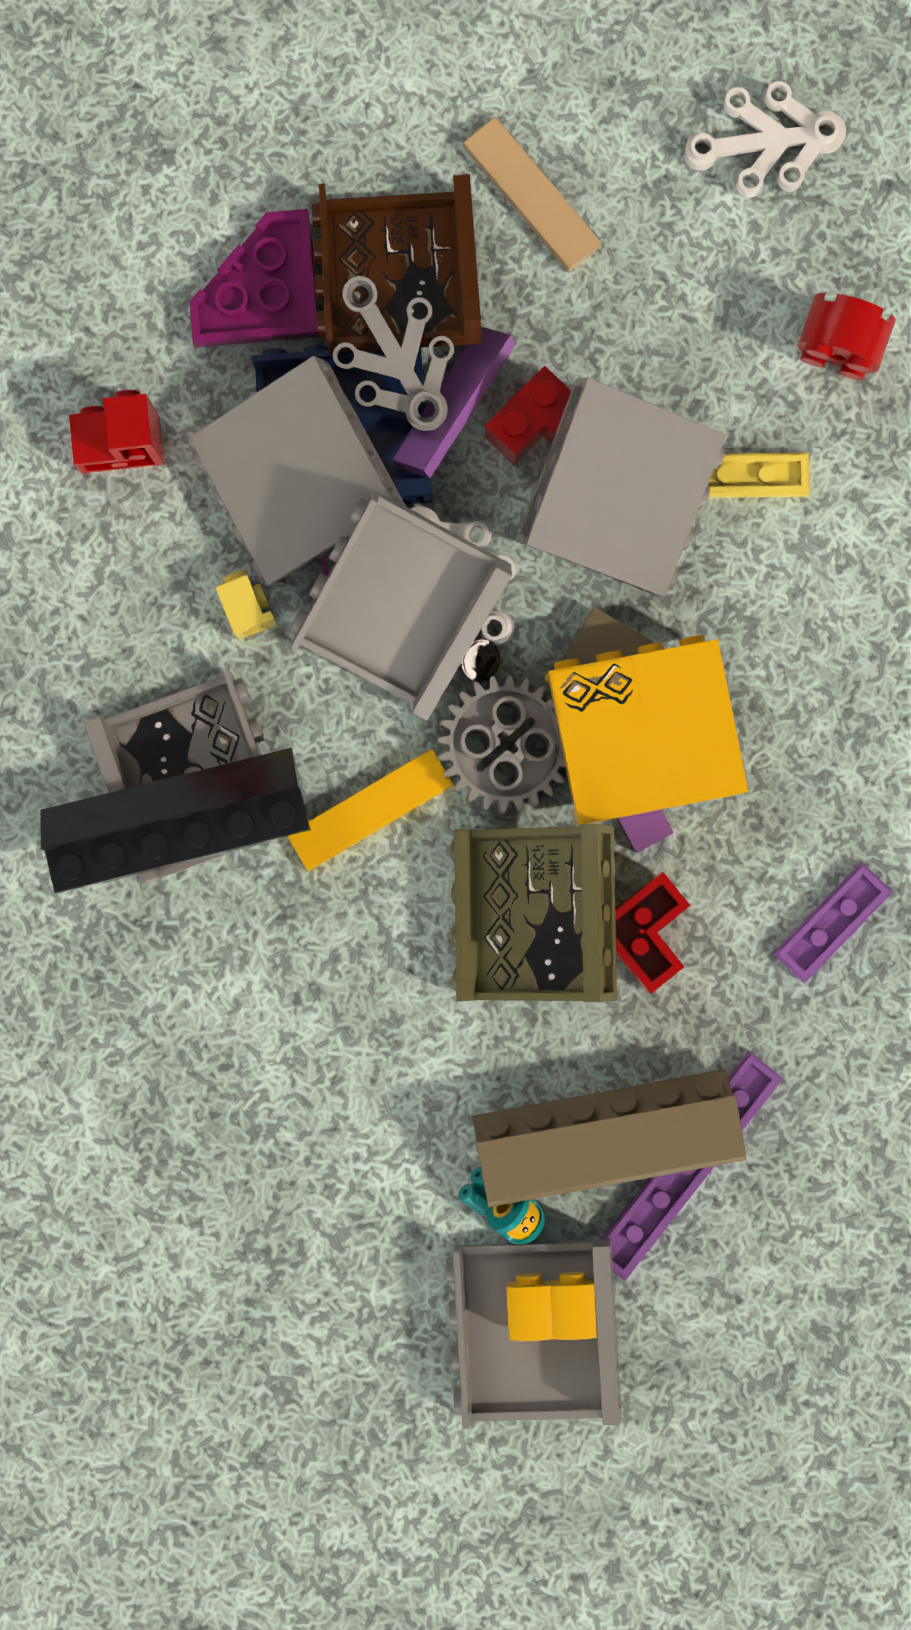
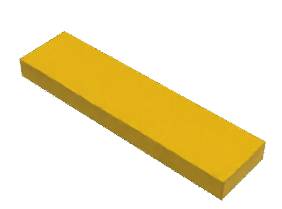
M430 749L310 820L311 831L288 836V839L309 872L453 787L454 784L449 777H443L445 769L440 761L437 760L433 749Z

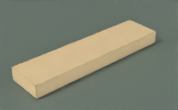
M496 117L463 142L465 151L568 273L601 247L602 242Z

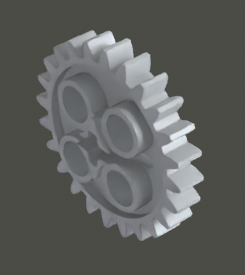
M508 675L505 678L502 687H499L494 676L488 679L487 690H484L478 682L473 683L471 688L474 697H470L461 691L457 697L462 707L450 704L446 708L449 715L454 718L453 721L441 720L439 723V727L449 732L448 736L436 739V744L447 747V752L438 756L437 760L440 762H450L451 765L445 771L443 777L447 778L456 775L459 780L452 790L457 792L466 787L469 790L466 798L468 804L478 796L481 797V810L486 811L492 802H496L498 813L503 814L506 812L508 803L511 802L514 810L518 813L523 811V799H526L532 807L538 806L539 798L537 792L549 798L554 793L548 783L552 782L560 785L565 781L562 775L557 772L558 769H566L564 758H562L563 750L556 715L552 711L554 707L553 700L550 699L544 702L541 699L545 689L543 686L533 693L529 692V679L527 678L521 682L518 688L514 687L512 675ZM499 705H509L515 710L517 718L514 725L507 726L498 720L496 711ZM527 719L533 720V726L511 744L510 748L514 752L513 754L507 750L500 754L483 771L477 770V764L499 746L500 740L497 736L505 739ZM476 732L483 736L486 743L483 753L475 754L467 749L465 738L468 733ZM528 736H537L542 739L545 745L542 757L536 758L528 754L525 749V741ZM497 764H506L512 769L514 779L511 785H500L495 780L493 772Z

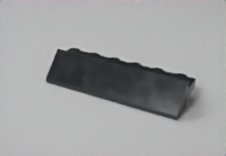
M293 748L41 809V850L45 851L54 893H62L98 883H107L311 831Z

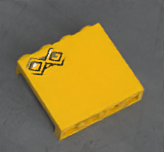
M695 635L680 639V646L664 649L663 643H653L638 647V654L622 657L621 651L618 650L596 655V662L580 665L579 659L576 658L553 664L554 670L548 671L545 675L546 683L549 682L574 806V809L571 810L574 826L749 792L718 639L705 641L704 635Z

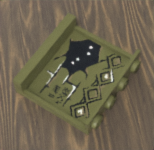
M581 824V826L485 830L454 829L451 857L455 863V882L452 886L451 897L455 905V926L452 930V942L456 948V968L453 971L452 982L456 991V1001H617L614 826Z

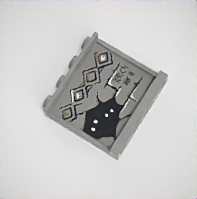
M229 670L223 671L224 676L106 719L99 716L83 722L108 793L262 755L258 743L265 741L257 717L251 719L248 717L244 703L251 700L243 678L235 679ZM236 851L139 874L138 877L140 883L149 884Z

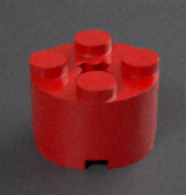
M826 293L815 294L797 345L802 351L800 360L815 367H824L825 362L841 366L840 374L854 380L862 381L866 373L877 372L896 322L895 317L891 314L887 320L881 317L883 308L856 297L837 294L834 302L824 301Z

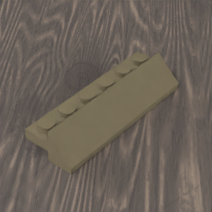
M726 1069L472 1115L488 1207L746 1160L736 1095L732 1093Z

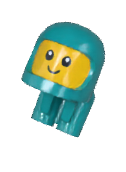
M477 1167L471 1174L472 1184H466L460 1189L458 1193L459 1199L478 1215H486L488 1225L510 1243L523 1245L535 1240L541 1233L545 1222L544 1212L540 1204L535 1199L488 1207L481 1167Z

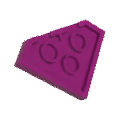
M308 209L266 212L255 225L256 229L241 246L238 244L217 269L218 273L203 290L200 289L189 301L192 340L195 348L318 337L317 303Z

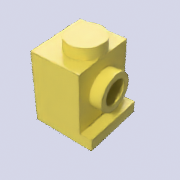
M246 570L227 575L222 579L224 584L215 587L233 633L238 640L278 625L271 610L266 613L263 612L262 609L269 607L264 590L260 583L252 585Z

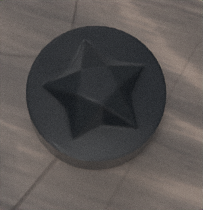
M476 637L458 670L463 676L471 680H488L495 675L500 666L498 648L494 643Z

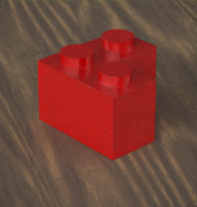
M544 366L485 425V438L515 466L543 437L552 445L571 390Z
M121 390L114 394L115 397L103 398L104 407L89 406L82 408L78 414H69L73 462L81 474L164 465L160 418L147 394H141L138 390Z
M664 872L657 873L615 908L616 956L644 991L652 994L684 968V965L659 936L658 932L691 905Z

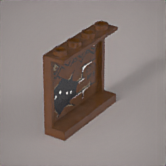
M470 174L453 175V192L327 200L325 183L319 184V201L312 202L313 227L321 228V237L313 238L315 264H322L323 269L322 274H315V288L317 300H324V310L317 311L316 315L318 337L327 338L329 354L333 353L334 348L343 342L351 343L360 351L382 350L362 314L350 310L343 300L344 285L349 279L356 276L367 277L375 284L378 293L375 304L401 348L409 320L407 306L412 299L418 297L425 298L432 306V317L425 323L419 348L429 347L432 339L437 336L448 337L454 346L481 344V315ZM357 287L353 291L352 298L356 303L362 304L368 300L369 292L366 288ZM423 303L414 304L411 309L412 316L418 320L424 319L428 314L427 306ZM438 341L433 347L449 345L445 341ZM344 347L338 353L353 351L348 347Z

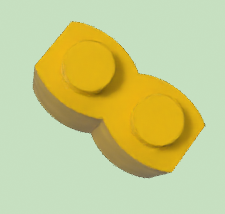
M585 1272L559 1273V1280H542L540 1273H521L515 1275L516 1281L507 1283L509 1341L597 1338L594 1279H585Z

